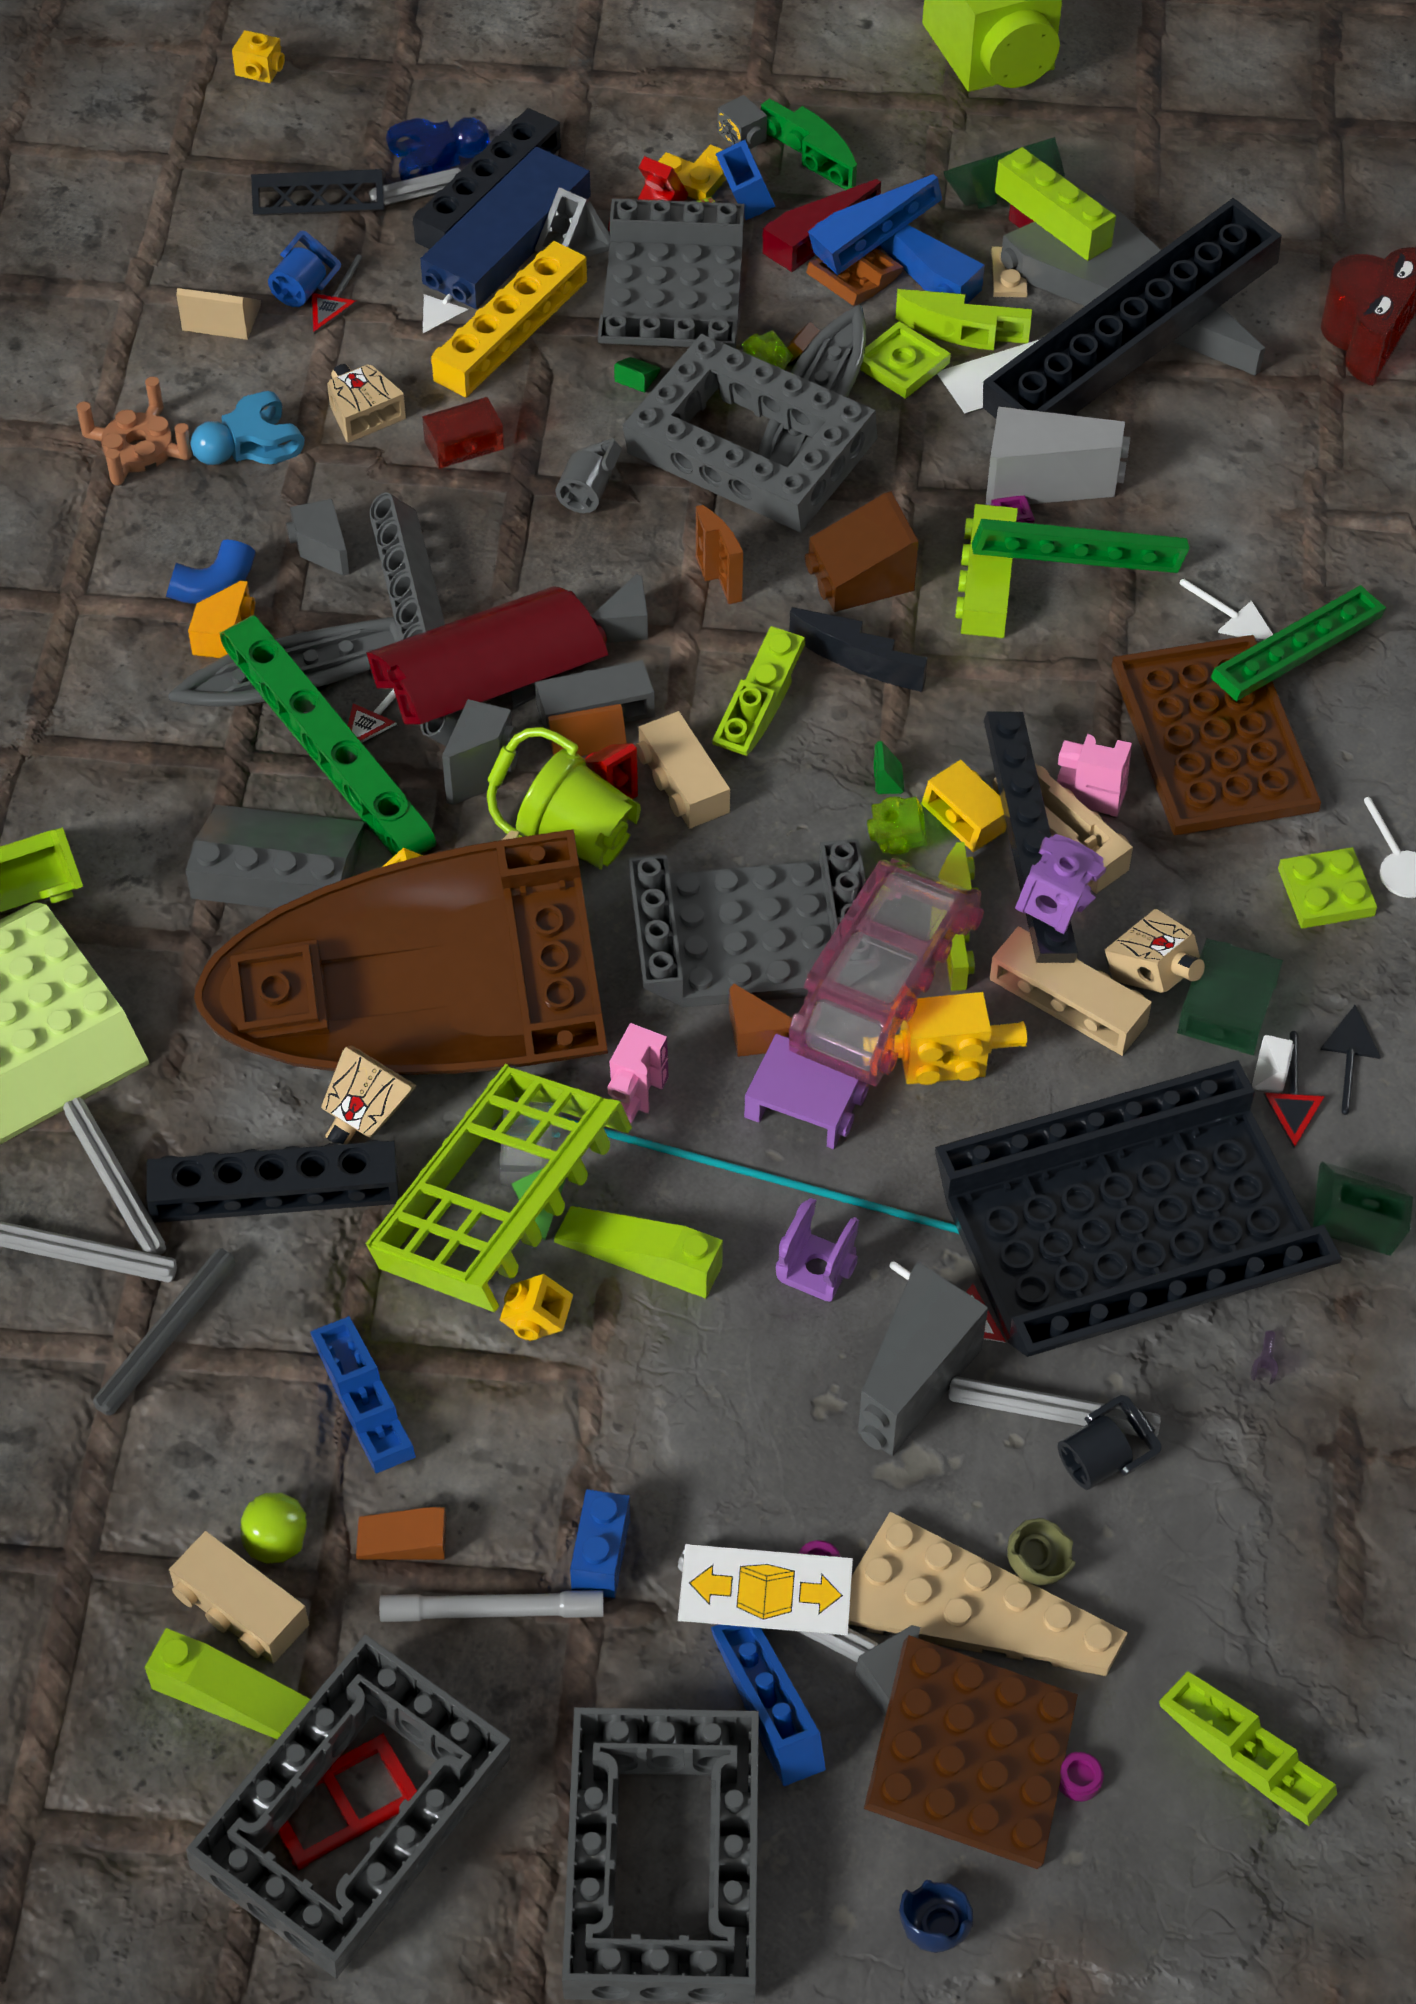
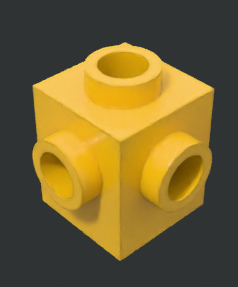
M244 30L232 49L236 76L271 83L277 72L283 69L285 56L281 52L280 38Z
M545 1274L511 1284L504 1296L505 1304L500 1321L513 1329L518 1337L528 1341L563 1331L573 1294Z

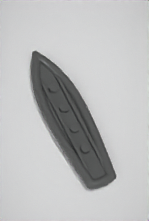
M859 304L854 306L824 327L803 351L791 373L848 398L857 380L865 354L866 322L862 306ZM770 419L757 454L788 468L812 437L792 428L787 430L783 428L782 423L780 424L776 420Z
M394 616L328 627L275 639L316 688L371 670L366 652L400 641ZM228 654L203 666L168 694L170 701L197 706H242L266 702Z

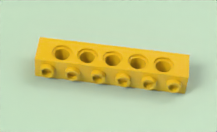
M553 241L543 251H540L535 259L524 269L518 271L515 278L504 288L499 289L483 308H479L463 327H459L442 347H438L431 356L433 381L467 398L587 282L586 256L556 241Z

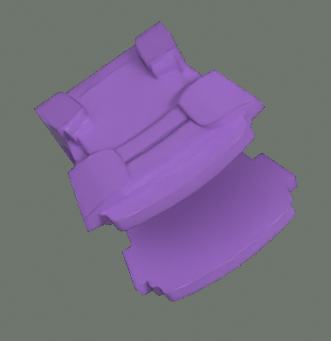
M1055 834L1053 837H1045L1039 851L1043 856L1036 865L1032 864L1015 909L1024 914L1027 913L1054 927L1056 931L1065 934L1073 915L1077 911L1082 912L1096 898L1091 894V887L1087 884L1091 880L1096 882L1106 872V868L1103 866L1104 859L1099 854L1077 841Z
M810 1198L799 1206L796 1216L785 1236L781 1238L779 1259L776 1263V1276L779 1281L824 1301L831 1302L843 1278L849 1279L856 1267L858 1256L856 1255L854 1242L858 1234L859 1220L855 1217L849 1220L836 1244L811 1234L810 1229L816 1199ZM816 1258L827 1262L825 1272L819 1275L809 1272L806 1264Z

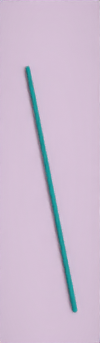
M559 1116V1117H562V1118H565V1119H568V1120H571V1121L579 1122V1121L574 1120V1119H570V1118H566V1117H563V1116ZM604 1128L607 1136L612 1139L959 1234L955 1224Z

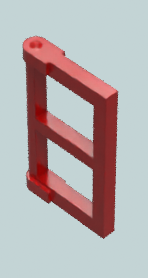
M384 1733L340 1756L316 1785L325 1784L347 1827L305 1850L288 1820L277 1833L292 1858V1864L299 1871L316 1859L398 1815L400 1804L404 1799L410 1801L417 1792V1789L404 1770ZM378 1753L402 1796L359 1820L335 1776Z

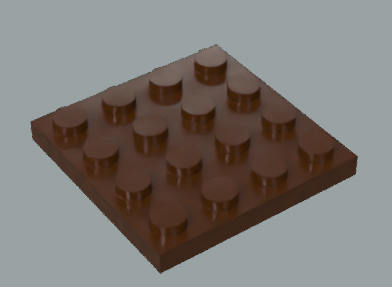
M908 1635L903 1641L864 1809L1038 1869L1044 1863L1061 1780V1765L1065 1760L1078 1694Z

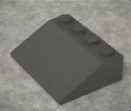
M216 804L194 840L186 867L191 899L278 908L319 888L350 878L354 873L365 830V822Z

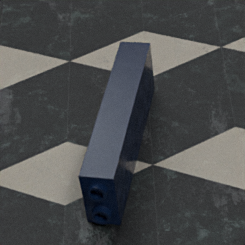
M535 147L420 258L422 284L445 295L450 294L456 301L478 309L535 252L534 249L558 188L565 189L585 199L591 196L590 171L539 147Z

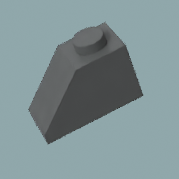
M332 499L290 507L292 522L286 523V530L290 544H297L300 557L342 576L348 575L347 550Z

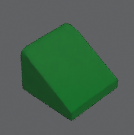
M633 357L620 360L614 365L615 382L644 393L661 372L660 367Z
M877 741L874 748L873 761L875 792L877 794L904 793L902 764L882 741Z

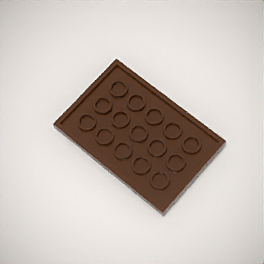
M1254 635L1115 656L1112 659L1111 667L1174 836L1319 812L1321 800L1273 682H1269L1236 702L1211 679L1215 667L1257 644Z

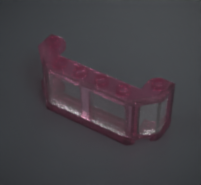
M896 857L892 858L890 862L880 860L807 976L803 988L808 990V994L799 1013L794 1014L789 1027V1051L876 1087L884 1074L890 1075L898 1059V1053L894 1051L895 1034L903 1020L909 1022L912 1018L920 992L926 993L929 990L935 975L934 969L938 962L943 964L947 960L951 951L953 937L955 934L967 935L970 930L976 931L984 914V909L980 908L981 891L977 889L968 890L910 867L909 862Z

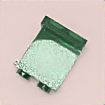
M1207 938L1200 959L1205 964L1204 973L1199 980L1191 982L1181 1011L1177 1033L1254 1056L1262 1024L1273 991L1277 986L1283 960L1271 957L1265 953H1256L1233 946L1227 942H1218Z

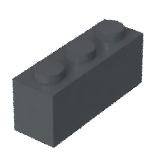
M643 660L535 682L536 706L543 728L548 729L549 716L621 704L624 723L655 717L654 690Z

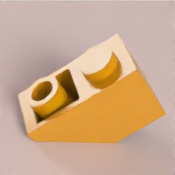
M239 581L196 604L188 629L192 655L221 658L228 654L221 642L220 632L254 615L255 598L250 597L247 581Z

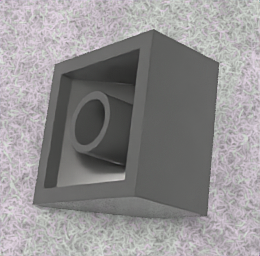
M467 700L442 754L446 801L448 804L455 805L488 791V777L502 746H507L513 736L516 735V727L512 726L510 709ZM516 751L508 772L512 773L516 767L518 751Z

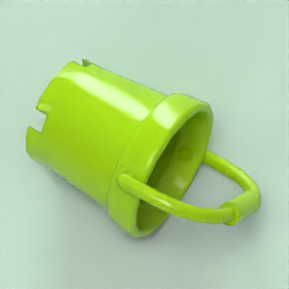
M543 727L526 728L517 733L507 746H502L488 777V810L495 824L506 834L511 830L519 831V837L574 829L578 858L600 870L603 865L608 867L628 842L631 835L627 833V820L637 824L641 811L640 804L627 797L589 769L585 759L577 753L578 745L559 733ZM530 737H543L552 740L565 749L553 755L532 782L519 809L515 829L503 819L497 807L496 793L498 786L502 785L516 755L515 749L522 741Z

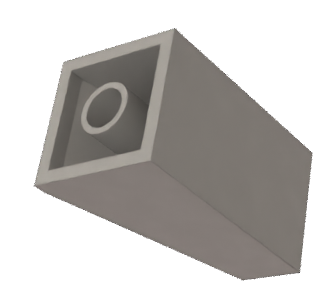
M998 407L985 505H991V500L1024 495L1027 497L1029 504L1115 497L1116 484L1124 483L1126 462L1120 461V458L1128 457L1130 437L1123 436L1125 421Z

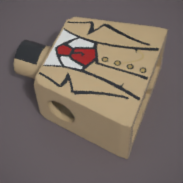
M340 364L333 369L331 373L332 379L327 383L329 402L344 438L348 443L406 419L403 392L374 366L365 365L351 370L347 364Z
M1157 909L1150 912L1105 949L1109 969L1114 981L1159 993L1167 992L1183 978L1190 981L1199 980L1205 969L1204 961L1200 959L1193 932Z
M354 1046L345 1047L321 1106L323 1110L336 1117L325 1137L332 1143L349 1144L356 1131L368 1137L374 1136L409 1097L417 1085Z

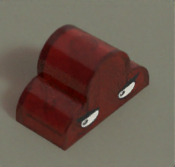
M1416 247L1395 250L1385 259L1369 254L1350 255L1340 259L1331 271L1320 325L1322 334L1331 344L1347 351L1345 363L1349 372L1361 382L1373 386L1416 316Z

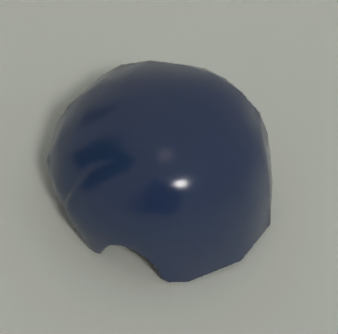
M925 1880L915 1891L910 1892L906 1889L902 1894L899 1908L901 1923L908 1939L921 1950L934 1953L944 1952L962 1943L970 1934L973 1927V1908L967 1895L954 1885Z

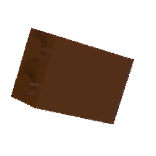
M890 491L809 538V553L805 554V563L808 572L811 575L815 574L818 580V589L822 599H828L833 611L838 612L914 591L918 539L893 493Z

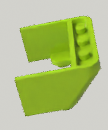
M63 827L0 846V912L47 897L50 898L52 904L74 897L72 889L83 887Z

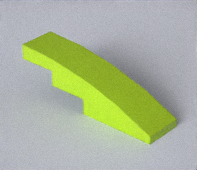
M1189 1671L1159 1700L1160 1707L1206 1749L1258 1791L1306 1825L1310 1826L1337 1796L1336 1784L1300 1762L1297 1750L1262 1728L1258 1715Z

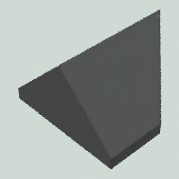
M559 187L534 250L537 252L543 251L553 241H556L589 257L609 251L610 234L588 199Z

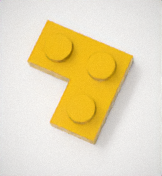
M711 144L694 163L667 152L658 161L673 167L687 190L688 196L697 200L712 197L726 180L716 153L724 149Z

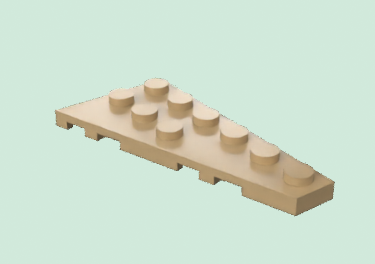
M892 1512L888 1514L851 1577L848 1624L865 1627L867 1632L882 1635L884 1631L899 1633L914 1625L921 1627L919 1639L936 1645L982 1653V1649L1005 1653L1006 1658L1022 1661L1023 1657L1051 1662L1054 1667L1107 1676L1128 1633Z

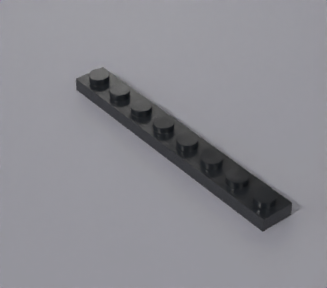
M987 711L984 725L1020 891L1022 892L1032 864L1036 865L1043 856L1039 853L1043 839L1045 837L1050 838L1051 832L1024 713ZM1026 913L1036 963H1074L1078 951L1071 922L1065 934L1056 931L1054 927Z

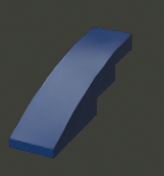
M350 1316L310 1331L327 1374L375 1474L416 1458L413 1445L398 1419L395 1405L380 1379L378 1368Z

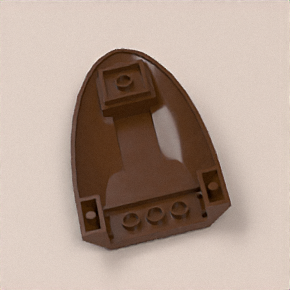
M574 829L469 845L419 856L372 869L319 888L275 908L233 936L213 954L204 966L195 987L194 1000L202 1018L217 1035L245 1051L297 1067L335 1072L343 1050L350 1045L399 1075L454 1074L501 1070L505 1064H508L511 1068L608 1054Z

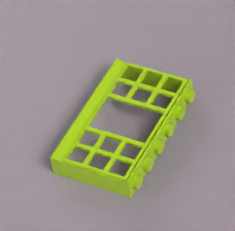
M505 1064L489 1082L484 1092L473 1106L468 1109L463 1119L449 1137L443 1141L442 1146L420 1171L417 1178L403 1196L397 1200L395 1206L365 1243L379 1269L495 1313L499 1308V1304L488 1285L489 1280L496 1271L510 1279L517 1275L519 1267L511 1251L520 1239L522 1243L532 1247H537L540 1244L542 1234L535 1219L543 1208L547 1213L555 1216H560L563 1213L565 1202L558 1188L566 1178L569 1182L583 1185L586 1182L588 1172L581 1158L589 1147L592 1152L601 1155L608 1153L610 1141L604 1127L606 1126L625 1133H629L632 1129L621 1101L605 1099L511 1068L508 1064ZM516 1097L520 1098L517 1102L513 1101ZM531 1101L550 1109L548 1112H544L527 1105ZM506 1110H509L510 1112L500 1123L497 1129L492 1130V1127L496 1124V1122L503 1115V1113ZM564 1112L581 1119L579 1122L559 1117L558 1114ZM520 1114L540 1121L526 1141L506 1134ZM550 1125L571 1131L557 1151L536 1145ZM484 1138L549 1160L510 1213L445 1190ZM438 1198L442 1199L427 1220L422 1219ZM452 1203L472 1210L457 1231L437 1224ZM483 1214L503 1221L488 1242L467 1235ZM415 1227L419 1228L404 1249H400ZM429 1233L449 1239V1242L434 1261L414 1254ZM460 1244L481 1251L466 1272L445 1265Z

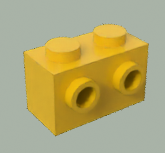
M961 759L928 780L921 804L961 842H964L965 846L973 853L1005 832L1007 826L1000 795Z

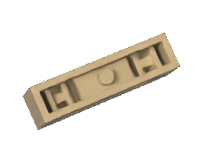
M1035 764L1051 836L1053 837L1055 834L1077 841L1104 859L1103 866L1106 868V872L1096 882L1091 880L1087 884L1097 894L1129 871L1133 846L1130 845L1126 837L1122 834H1117L1104 823L1098 813L1090 811L1083 805L1071 790L1062 787L1055 781L1044 767ZM995 777L993 780L992 789L997 794H999L997 780Z

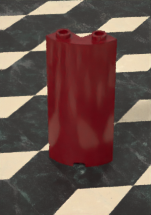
M552 586L366 652L376 687L394 689L404 724H423L464 709L468 699L483 702L607 656L608 652L606 648L607 637L604 629L600 625H596L592 616L577 599L574 592Z

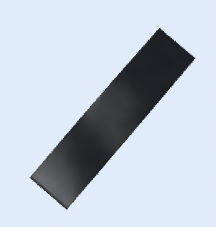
M795 607L791 608L789 632L803 636L805 638V647L851 671L881 682L919 692L923 691L926 681L928 657L894 651L895 639L862 633L863 621Z

